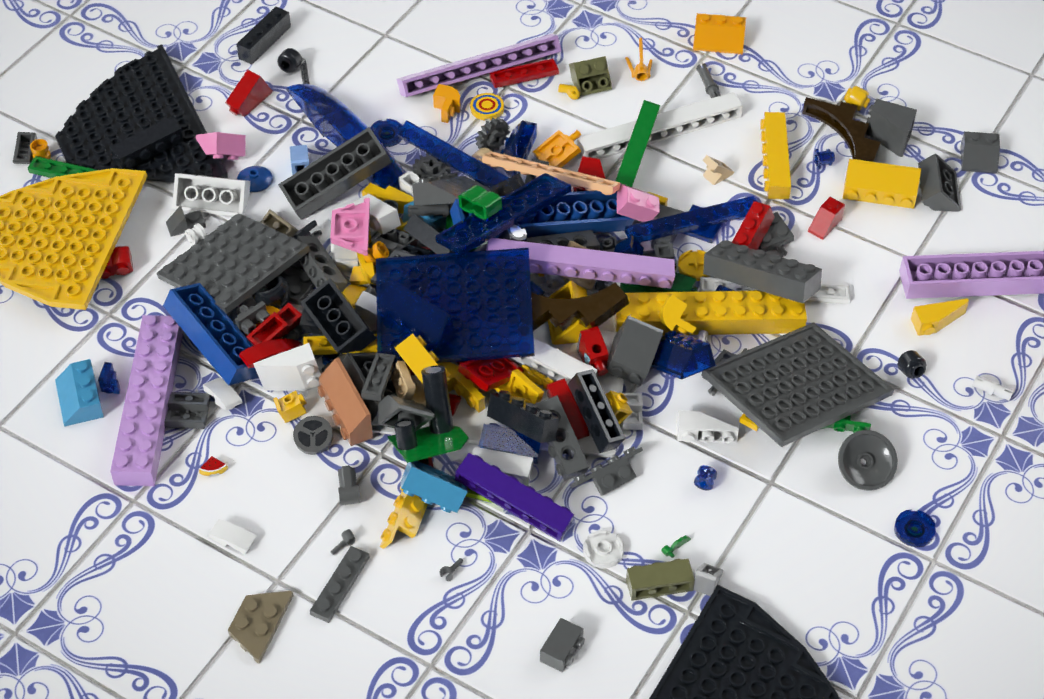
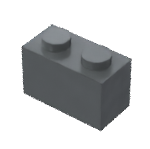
M560 618L540 649V662L563 673L566 666H571L575 657V651L577 649L580 650L584 644V628Z

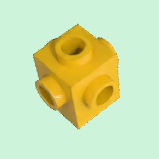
M610 390L605 395L620 424L632 413V410L624 394Z

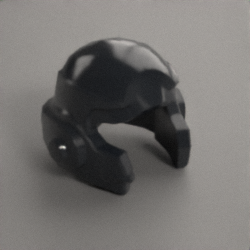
M278 275L264 286L272 287L273 289L265 292L257 291L252 295L257 304L263 301L266 306H273L281 310L289 301V283L285 278Z

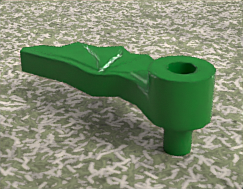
M686 535L680 537L671 547L665 545L661 552L665 556L673 558L675 555L672 552L690 541L691 538Z

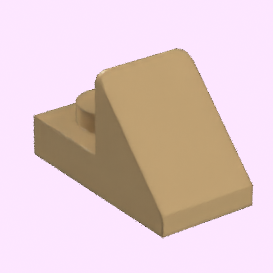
M706 155L702 160L707 164V170L704 172L703 177L712 185H716L734 174V171L726 164Z

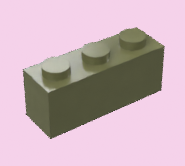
M675 559L663 563L655 562L644 566L635 565L627 568L626 582L631 601L693 591L695 579L689 559Z

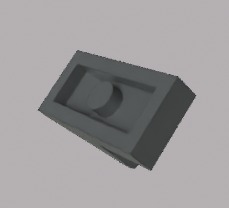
M181 206L166 221L171 237L185 233V230L194 228V225L197 223L206 228L200 210L184 214Z

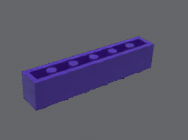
M468 453L456 470L454 480L559 542L573 521L574 514L570 509L565 506H559L548 496H542L533 487L525 486L514 476H508L501 472L497 466L489 465L478 455Z

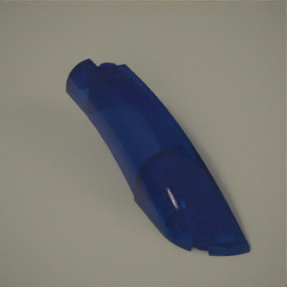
M297 84L286 88L287 92L319 133L330 140L336 147L368 128L345 104L318 86ZM376 136L392 163L368 177L367 181L383 189L390 185L400 190L399 177L406 172Z

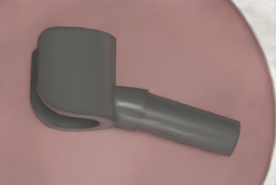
M350 529L345 530L341 534L343 540L330 551L332 555L336 554L346 545L351 546L355 543L354 534Z
M459 558L450 567H442L439 571L440 577L445 573H449L446 576V581H451L453 579V572L463 563V559Z

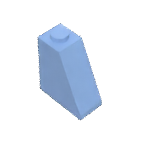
M307 145L289 146L292 175L309 165Z

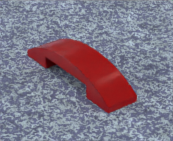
M293 339L269 340L240 352L239 357L248 368H254L253 363L302 346L303 343Z

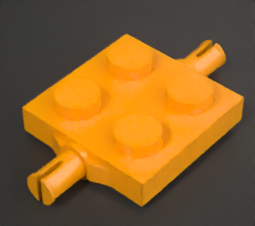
M558 130L532 152L540 161L549 162L550 166L562 168L581 152L580 148L574 143L581 136V133L576 130L568 136Z

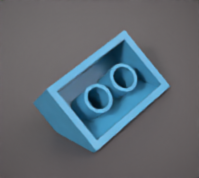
M87 359L70 363L55 379L64 427L104 417L91 360Z
M418 460L407 463L400 483L401 489H403L405 494L412 497L414 495L422 497L421 500L430 505L433 503L440 505V509L448 513L452 511L458 512L468 492L466 486L454 480V476Z

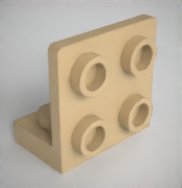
M397 361L391 380L398 397L414 400L426 406L423 384L417 376L410 375V370L407 368L405 361Z

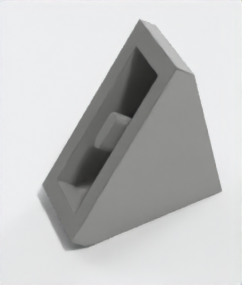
M703 563L696 570L693 590L711 596L720 581L723 569Z

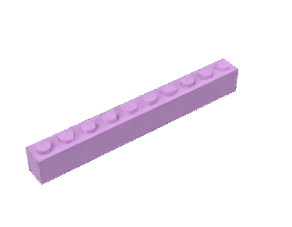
M548 34L398 78L397 83L400 95L409 97L436 89L438 84L450 85L561 52L558 35Z
M488 237L485 267L670 289L675 278L674 259Z

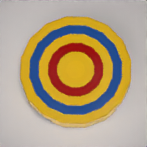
M493 93L479 94L471 100V114L480 120L496 119L503 114L504 102L498 95Z

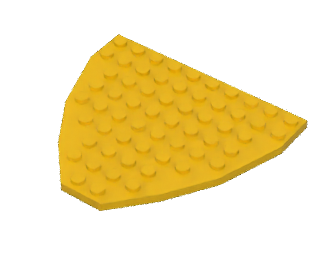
M111 168L57 176L1 195L0 283L8 289L51 307L86 310L147 179L146 171Z

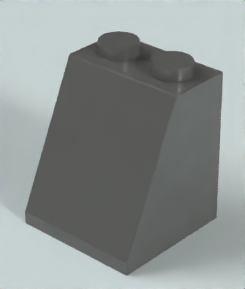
M876 99L874 105L871 104L868 115L871 116L868 117L866 122L869 123L867 135L876 141H880L881 145L897 156L903 157L912 134L917 110Z
M628 316L613 339L606 366L608 373L641 386L648 376L663 330Z

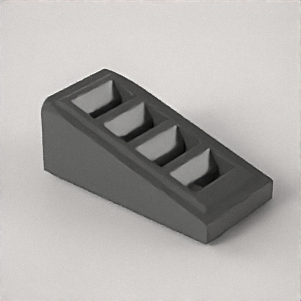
M35 132L17 133L13 164H30L32 162L33 153L31 152L30 144L37 139Z

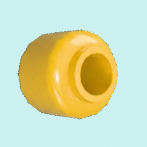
M858 86L849 88L844 96L845 103L858 106L857 111L862 110L863 107L867 108L871 99L868 98L869 92Z

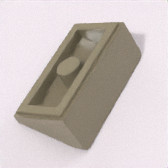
M269 209L260 222L290 237L299 231L271 209Z

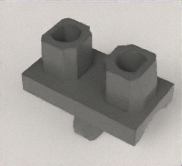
M263 301L249 308L242 305L239 307L241 313L237 315L235 322L242 333L250 334L256 328L255 324L262 323L270 314L267 312L266 304Z

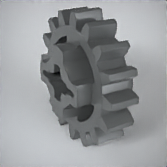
M499 117L496 119L492 118L491 122L486 121V124L481 126L482 130L477 132L479 136L475 138L477 140L475 144L479 149L488 148L492 152L495 149L499 150L500 146L504 145V140H508L507 135L510 134L508 130L510 126Z
M426 153V157L420 155V160L415 159L413 173L420 179L447 175L451 173L450 162L447 161V157L442 159V154L436 156L433 153L430 156Z

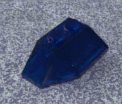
M522 120L512 130L510 137L506 138L505 149H502L500 153L527 160L537 137V123ZM505 170L511 180L517 183L521 173L515 170Z

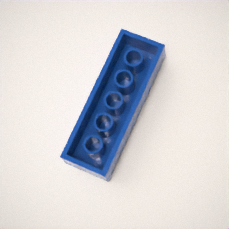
M201 283L170 289L163 307L228 386L258 378L255 367L248 368L239 357L240 352L253 345L227 314L215 304L216 301Z

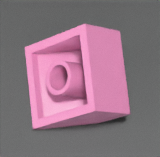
M220 132L196 135V140L205 154L213 155L214 159L228 157V160H238V157L245 156L246 135Z
M620 183V189L617 191V214L649 224L660 212L659 197Z

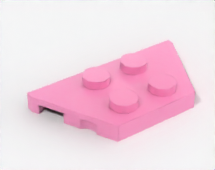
M365 198L364 202L358 205L351 203L344 208L332 210L330 236L332 244L362 255H368L370 198Z

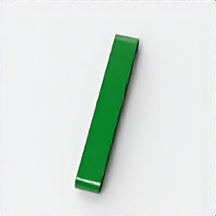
M647 100L643 101L616 177V182L630 187L633 186L660 108L659 104Z

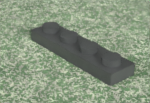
M350 546L310 609L311 616L327 623L331 621L369 560V553Z

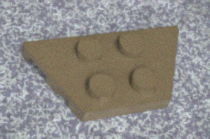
M293 591L246 595L228 629V634L240 643V647L245 652L247 651L256 663L260 664L293 598Z

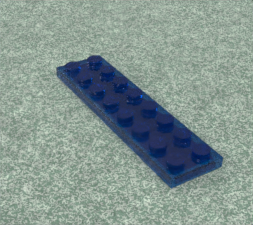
M544 173L502 197V209L488 219H481L472 214L435 236L436 242L462 256L570 193L571 185Z

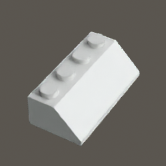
M175 173L172 209L176 210L181 206L184 211L195 212L200 210L202 213L229 216L240 213L244 215L249 200L251 181Z

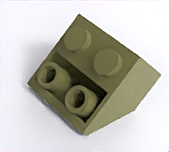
M606 56L569 64L572 82L579 90L580 96L612 89Z

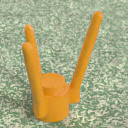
M639 38L640 63L634 69L629 58L625 57L632 78L638 81H645L647 78H650L653 60H649L648 67L643 63L642 38Z

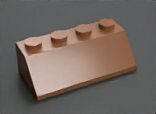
M339 357L335 358L320 375L317 390L320 397L325 398L327 410L329 412L332 411L334 423L336 426L339 425L341 427L340 432L343 439L348 440L350 446L373 438L371 414Z

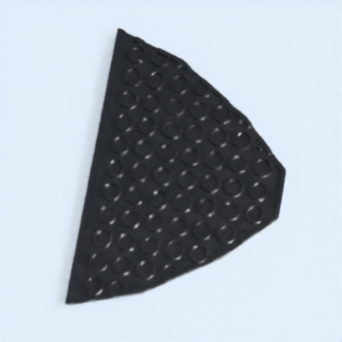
M162 44L157 46L155 51H148L144 53V57L134 59L118 68L114 72L113 77L106 79L90 93V97L87 100L79 103L74 115H70L64 123L62 131H58L55 135L66 163L95 170L120 169L112 160L109 147L171 117L181 127L184 141L127 170L146 171V180L174 183L175 173L228 178V173L221 159H214L213 155H206L196 140V135L206 134L207 132Z

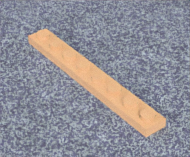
M490 151L482 156V163H486L490 167H503L506 171L515 170L523 175H535L539 179L548 178L552 179L555 183L564 182L572 187H584L588 191L597 190L601 191L604 195H612L620 189V182Z

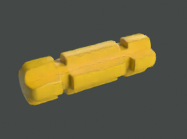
M525 364L521 366L524 369V375L532 382L540 386L543 385L545 389L547 384L554 382L553 379L545 378L546 375L535 369H530Z

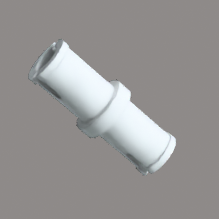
M976 375L972 387L986 391L988 395L992 396L993 394L1007 401L1010 400L1014 391L997 384L995 380L992 382Z

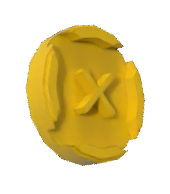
M688 250L682 253L678 260L677 268L679 273L697 279L696 281H700V277H710L703 274L704 254L706 252L702 250H697V252Z

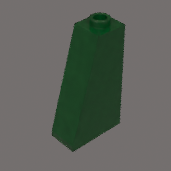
M675 272L671 289L636 284H620V288L625 293L698 291V287H696L697 279Z

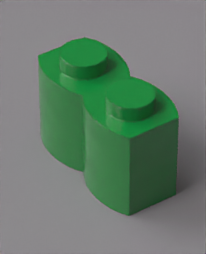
M474 185L458 195L459 207L465 212L474 213L481 219H488L502 209L501 197L494 192H487L478 185Z

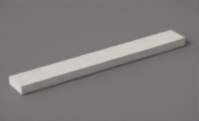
M700 277V292L759 291L719 278ZM821 284V289L806 302L849 304V286Z

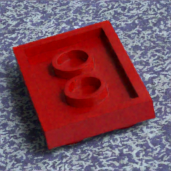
M497 350L459 365L457 370L465 378L471 380L486 392L508 383L513 370L519 369L524 373V369Z

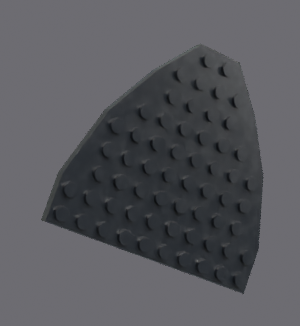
M717 584L649 699L840 698L808 650L757 603Z

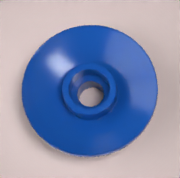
M262 166L247 167L237 176L238 180L251 181L250 192H260L267 189L273 180L271 172Z

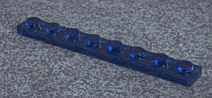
M406 120L397 133L399 138L502 196L519 195L523 189L522 184Z
M754 196L626 226L624 232L631 245L744 218L753 202H757Z

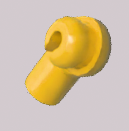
M559 84L558 92L567 93L573 100L580 97V92L576 86Z

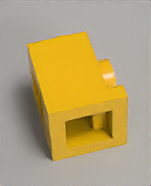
M294 391L280 399L277 397L273 398L277 411L285 423L307 413L304 406L307 402L302 393L298 395L297 391Z

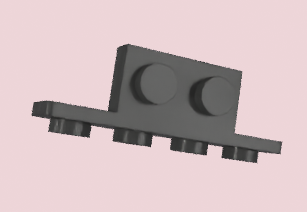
M633 446L625 450V455L621 458L616 455L607 460L608 465L602 467L599 464L590 469L591 474L585 476L583 473L573 478L575 482L570 484L571 489L592 478L602 496L636 478L637 476L628 458L643 451L642 447L635 449Z

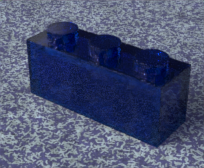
M490 423L483 425L478 446L480 448L532 457L533 464H538L543 443H539L511 428H504L499 424Z

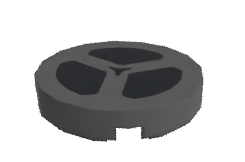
M308 416L300 420L295 426L293 439L300 451L309 455H315L316 453L326 451L331 445L333 430L329 422L323 417Z

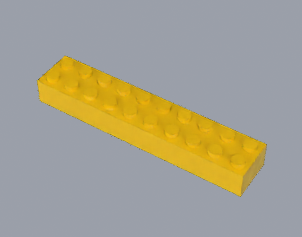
M762 291L625 293L629 304L614 315L615 332H618L626 318L631 316L663 330L662 336L683 335L676 330L677 326L674 327L673 331H669L661 321V308L668 295H673L688 304L680 318L695 326L696 330L693 334L687 333V335H698L701 330L707 331L708 335L787 334L806 326L807 322L805 303Z

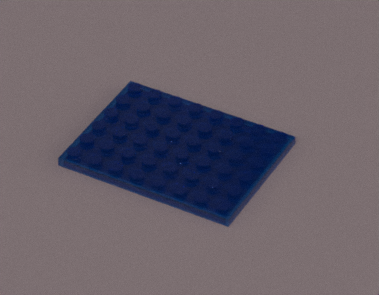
M529 248L376 258L377 353L395 355L396 362L394 366L397 361H404L395 350V347L411 334H414L416 337L421 336L427 344L424 346L429 353L432 350L439 359L436 363L535 356Z

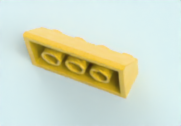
M849 159L842 199L914 209L921 168Z

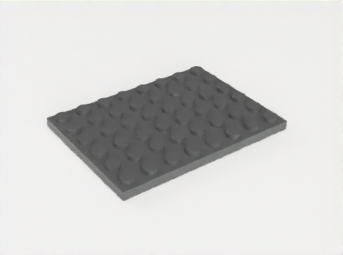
M814 322L704 368L701 374L780 447L786 446L892 396L895 390Z

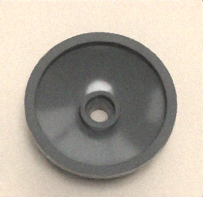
M872 430L855 432L844 440L839 449L838 466L844 479L857 489L865 491L880 489L892 480L897 470L896 450L889 439L879 432ZM862 458L866 461L865 465L861 464Z

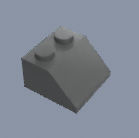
M964 131L960 144L961 171L997 174L1000 153L999 134Z
M388 395L378 403V424L394 428V424L401 420H413L415 430L417 431L434 418V413L425 405L414 400L399 398L396 395Z

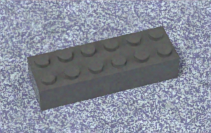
M368 127L278 185L295 213L302 220L389 165L392 161L371 128Z
M724 240L704 254L703 274L804 303L821 289L822 269L815 267L813 264L800 263L795 259H786L777 254L772 255L765 253L763 250H754L746 245H737L731 241Z

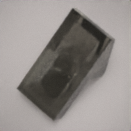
M518 173L489 189L499 196H514L526 190L527 187Z

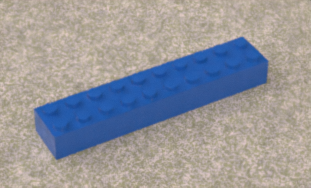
M595 190L500 196L502 209L488 219H481L474 213L462 210L459 207V199H455L450 209L458 243L488 241V237L498 238L505 227L511 222L522 225L527 232L526 238L585 230H592L593 233L628 231L635 220L617 214V191L612 195H604L601 191Z

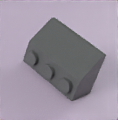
M936 153L919 162L918 168H921L919 186L922 193V203L933 211L959 212L961 210L956 171Z

